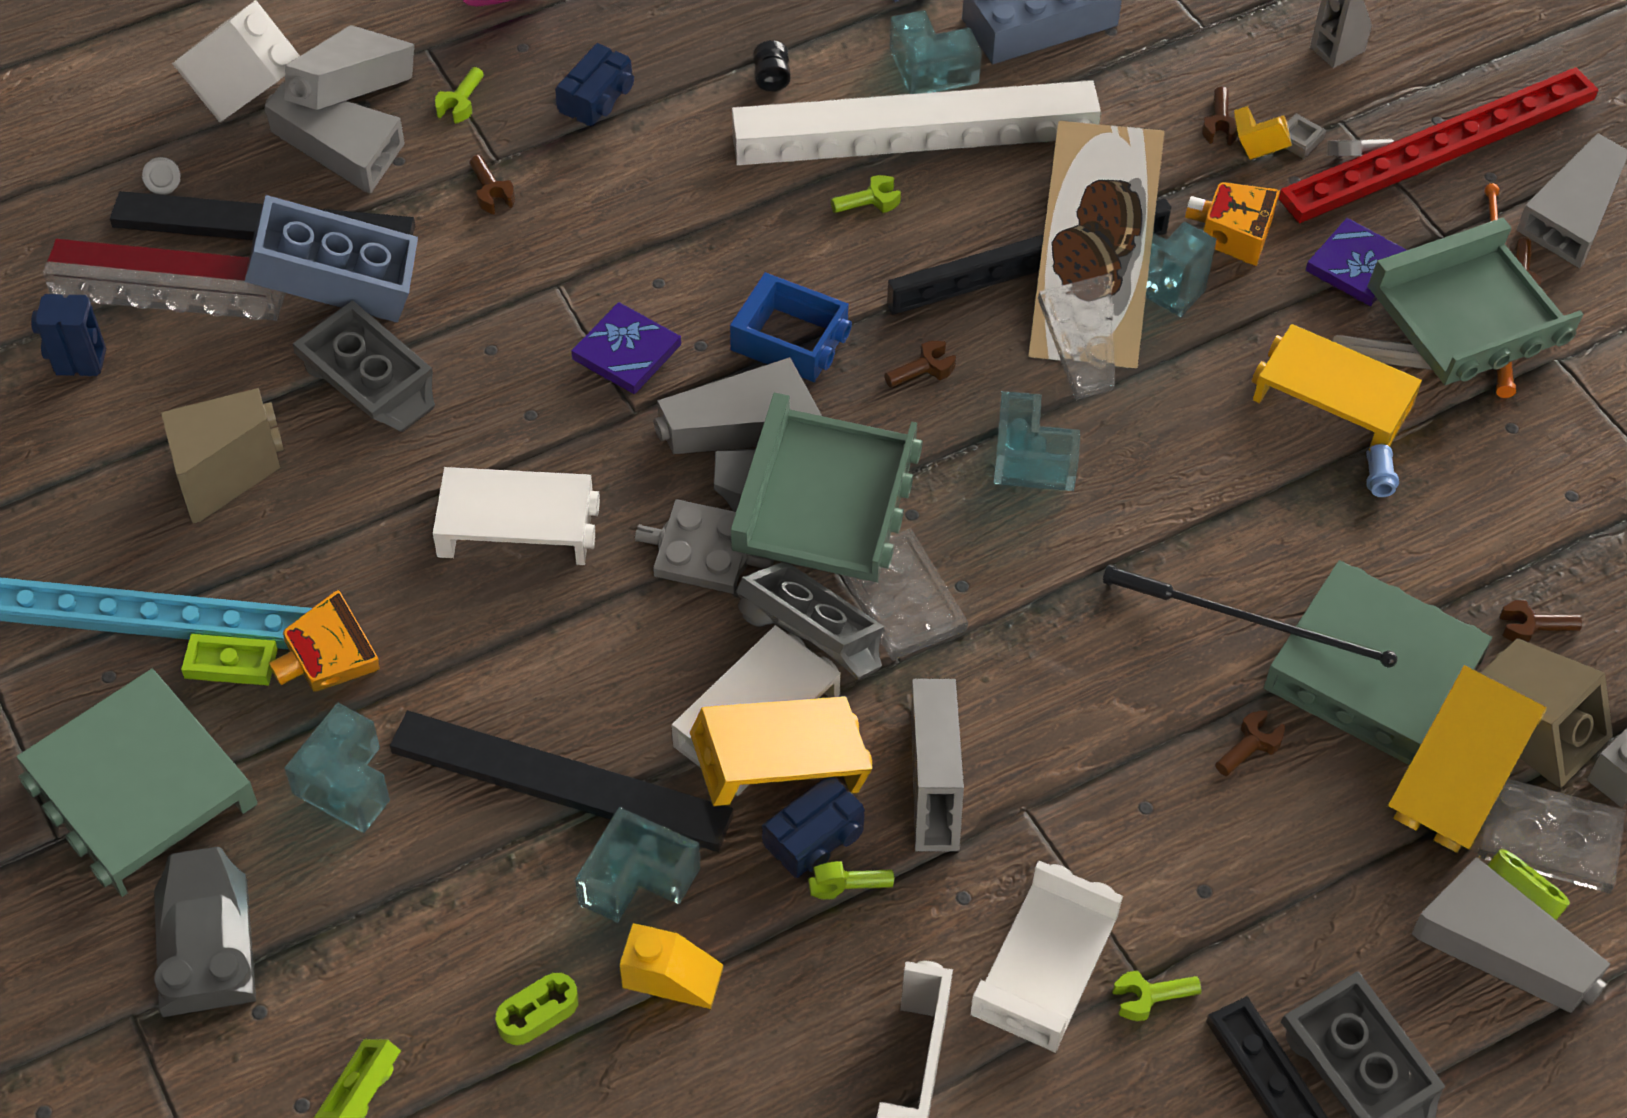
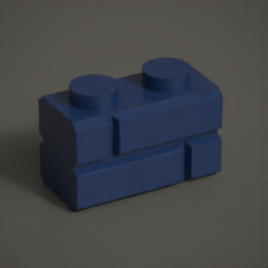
M596 43L555 87L556 104L559 113L570 118L576 117L577 121L590 127L601 116H608L613 109L615 100L621 94H627L633 86L634 75L632 74V62L629 56L617 51L612 52L611 48Z
M45 294L41 297L38 310L33 311L31 318L33 333L40 334L42 339L41 354L43 359L50 360L56 375L74 376L76 373H79L80 376H98L102 371L106 346L90 299L87 295L69 294L67 297H64L63 294Z
M826 777L762 825V842L764 847L777 860L779 859L782 865L795 878H798L807 870L814 873V867L827 863L830 858V852L841 844L845 847L850 846L861 836L864 830L865 809L863 804L850 791L847 792L845 787L835 777Z

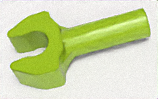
M472 67L455 92H438L435 97L438 118H441L449 108H454L452 114L455 124L470 117L472 106L468 97L484 77L481 69Z
M877 175L870 178V186L867 190L832 198L830 202L834 213L873 204L882 213L892 211L900 204L901 191H892L894 189V177Z
M841 861L815 866V877L808 878L811 896L819 899H835L844 889L891 888L894 885V873L892 870L845 871Z
M1136 970L1122 975L1115 982L1112 992L1114 995L1128 992L1135 993L1139 1000L1122 1003L1119 1009V1016L1133 1021H1142L1148 1019L1150 1008L1155 1002L1200 995L1201 984L1198 976L1151 984Z

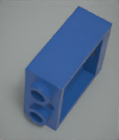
M765 272L730 324L731 351L767 365L791 358L801 378L815 382L822 369L828 370L835 355V348L839 342L844 343L850 334L852 322L848 320L849 304ZM774 309L826 328L813 351L760 332Z

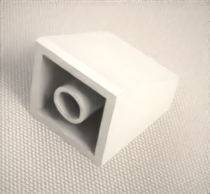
M255 0L221 24L172 64L217 120L221 122L285 76V65L300 57V55Z

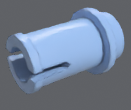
M1374 445L1370 447V451L1367 450L1366 452L1370 474L1366 479L1367 488L1377 497H1388L1394 494L1399 485V477L1394 473L1393 450L1388 445Z

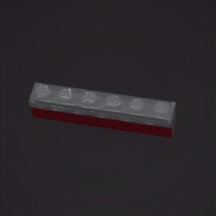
M66 239L55 240L43 271L50 294H63L64 297H67L69 294L87 295L90 302L102 305L132 306L141 309L153 308L173 310L175 312L211 314L214 316L243 317L253 320L277 321L286 294L281 291L244 282L250 257Z

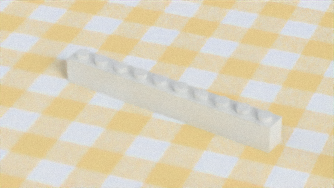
M1080 81L732 108V133L737 165L1056 141L1059 121L1099 124L1101 110L1094 82Z

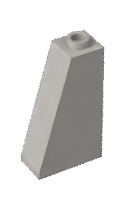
M349 25L285 65L284 100L318 110L407 81L412 78L415 44Z
M282 82L275 93L268 97L265 104V113L268 117L271 132L363 191L372 193L405 144L401 118L348 101L315 110L284 100L285 82Z
M1597 133L1525 205L1516 231L1576 267L1581 268L1585 263L1626 162L1627 149Z
M787 358L658 400V417L654 418L653 421L660 441L666 440L673 454L757 447L774 392L790 396L791 410L822 415L791 358Z
M912 679L911 730L915 851H960L964 783L956 679Z
M1477 857L1420 914L1411 933L1418 940L1570 1013L1582 1001L1591 1005L1607 986V983L1602 980L1603 975L1610 966L1607 960Z

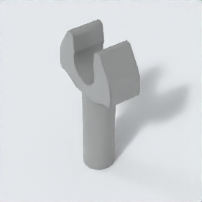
M1393 139L1331 140L1327 144V156H1361L1394 141Z

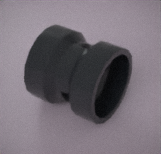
M773 40L758 44L753 52L756 85L760 89L769 92L780 91L786 88L791 80L787 47L783 43Z

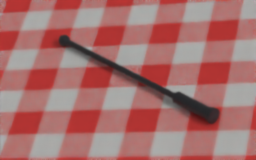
M1112 564L1107 566L1103 576V583L1111 586L1114 584L1166 601L1170 598L1181 600L1379 660L1387 668L1395 666L1398 660L1396 653L1387 650L1382 653L1176 591L1171 584L1118 569L1117 566Z

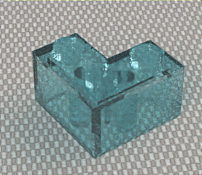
M925 10L891 17L890 51L909 94L933 93L979 83L982 51L970 27L936 34Z
M1183 222L1168 239L1161 238L1153 233L1146 298L1182 317L1206 291L1217 239L1186 222Z
M1002 391L993 484L1074 491L1079 463L1080 430L1040 426L1041 394Z
M337 702L284 767L293 795L362 833L367 831L390 801L384 774L367 765L380 749L374 722Z
M619 807L575 878L578 905L617 923L639 887L680 905L700 870L699 843Z

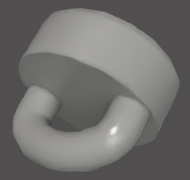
M156 157L146 163L142 179L145 186L151 192L165 195L177 188L181 173L173 160L167 157Z

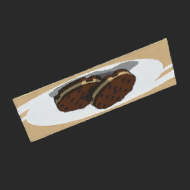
M1068 121L1058 122L1029 357L1126 368L1138 367L1164 140L1163 130Z

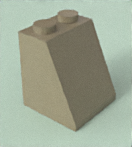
M259 388L161 412L176 475L192 524L201 522L280 469L276 452L284 450L278 427L270 429V427L278 426L272 403L263 404Z
M1517 638L1481 672V674L1547 707L1539 725L1536 726L1519 758L1560 788L1613 737L1606 677L1602 671Z

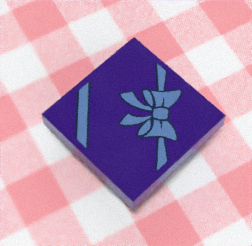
M1346 218L1307 262L1305 271L1353 296L1355 299L1372 306L1377 298L1368 288V283L1377 261L1407 250Z
M618 302L571 350L572 360L635 395L681 346V336Z

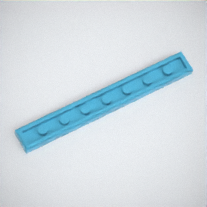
M0 578V621L187 640L190 639L191 634L273 640L276 642L277 648L288 649L284 641L283 631L312 609L277 604Z

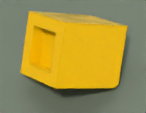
M1248 106L1234 110L1238 137L1249 160L1292 146L1285 116H1279L1256 124Z

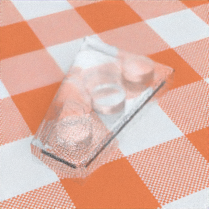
M1112 273L1039 292L1037 298L1075 400L1112 391L1115 385L1114 341L1112 335Z

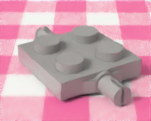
M678 499L675 500L670 518L662 529L639 524L635 534V541L658 545L659 552L653 567L654 577L734 594L739 576L746 569L747 565L765 569L771 567L774 563L772 559L732 551L731 527L736 512Z

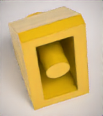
M633 923L620 961L622 988L711 1009L723 971V964L678 933Z

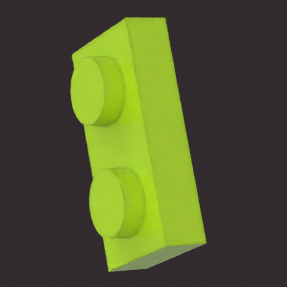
M191 634L181 671L184 679L269 686L272 675L269 662L276 659L278 649L276 642L273 640Z
M364 1039L314 1118H365L369 1108L368 1103L378 1087L383 1085L391 1076L394 1068L393 1063L401 1050L389 1040Z

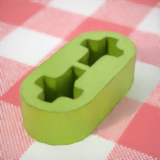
M1499 849L1487 864V866L1556 921L1570 905V901L1563 892L1507 850Z
M551 973L505 1000L496 1012V1025L500 1037L506 1043L523 1045L569 1018L578 1006V991L574 980L563 973ZM556 990L559 994L564 993L566 1001L559 1004L555 999L550 1000L549 992ZM513 1014H516L519 1018L525 1017L526 1025L520 1029L515 1024L510 1025L509 1017Z

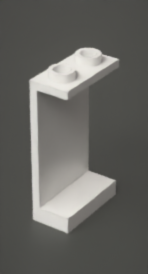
M444 467L433 528L437 557L454 558L457 540L568 545L575 547L576 565H585L587 549H594L595 525L590 524L591 516H598L599 491L592 490L591 475Z
M775 625L672 724L673 747L700 767L690 736V730L701 707L818 699L823 694L830 698L838 697L840 695L841 672L838 671L831 660L826 657H819L806 648L804 642L799 637L791 633L787 634ZM749 784L740 785L735 795L739 796Z
M1038 861L1035 867L1032 886L986 981L980 980L973 995L970 1015L1056 1053L1118 918L1123 896L1115 893L1112 888L1103 883H1091L1079 878L1061 865H1049Z
M906 961L904 969L901 1010L935 1016L919 1109L880 1102L877 1118H929L953 970L943 968L938 963L932 961H920L918 963Z

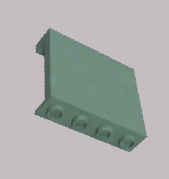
M1504 218L1378 260L1368 283V288L1444 385L1459 380L1468 381L1478 373L1492 368L1495 370L1500 369L1511 361L1522 357H1533L1541 350L1555 345L1563 346L1575 337L1576 329L1584 315L1579 310L1564 316L1505 245L1512 227Z
M774 392L731 527L732 551L878 583L881 569H889L892 561L894 544L889 543L891 533H899L904 514V509L899 508L901 497L908 499L911 492L913 474L908 473L911 463L918 464L922 451L923 440L916 439L917 423L911 421L908 434L795 411L790 409L789 395Z
M1339 560L1296 627L1382 653L1387 650L1393 651L1398 658L1396 665L1387 668L1379 660L1291 634L1270 665L1264 689L1410 765L1463 666L1465 665L1475 670L1477 665L1483 661L1493 637L1483 633L1476 626L1466 624L1444 613L1438 607L1428 605L1404 593L1400 588L1388 585L1368 575L1364 570Z
M153 668L16 756L24 771L18 778L27 792L33 798L38 794L42 796L46 803L41 806L51 822L56 827L61 824L66 826L70 832L65 836L79 857L88 854L94 861L90 868L104 888L112 884L122 897L128 893L122 880L231 805L235 804L244 814L258 804L250 781Z

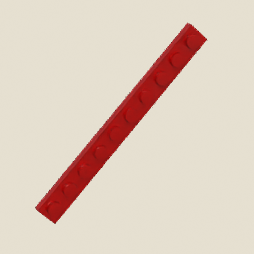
M1574 67L1284 187L1280 190L1278 199L1300 224L1595 100L1599 89L1577 67Z

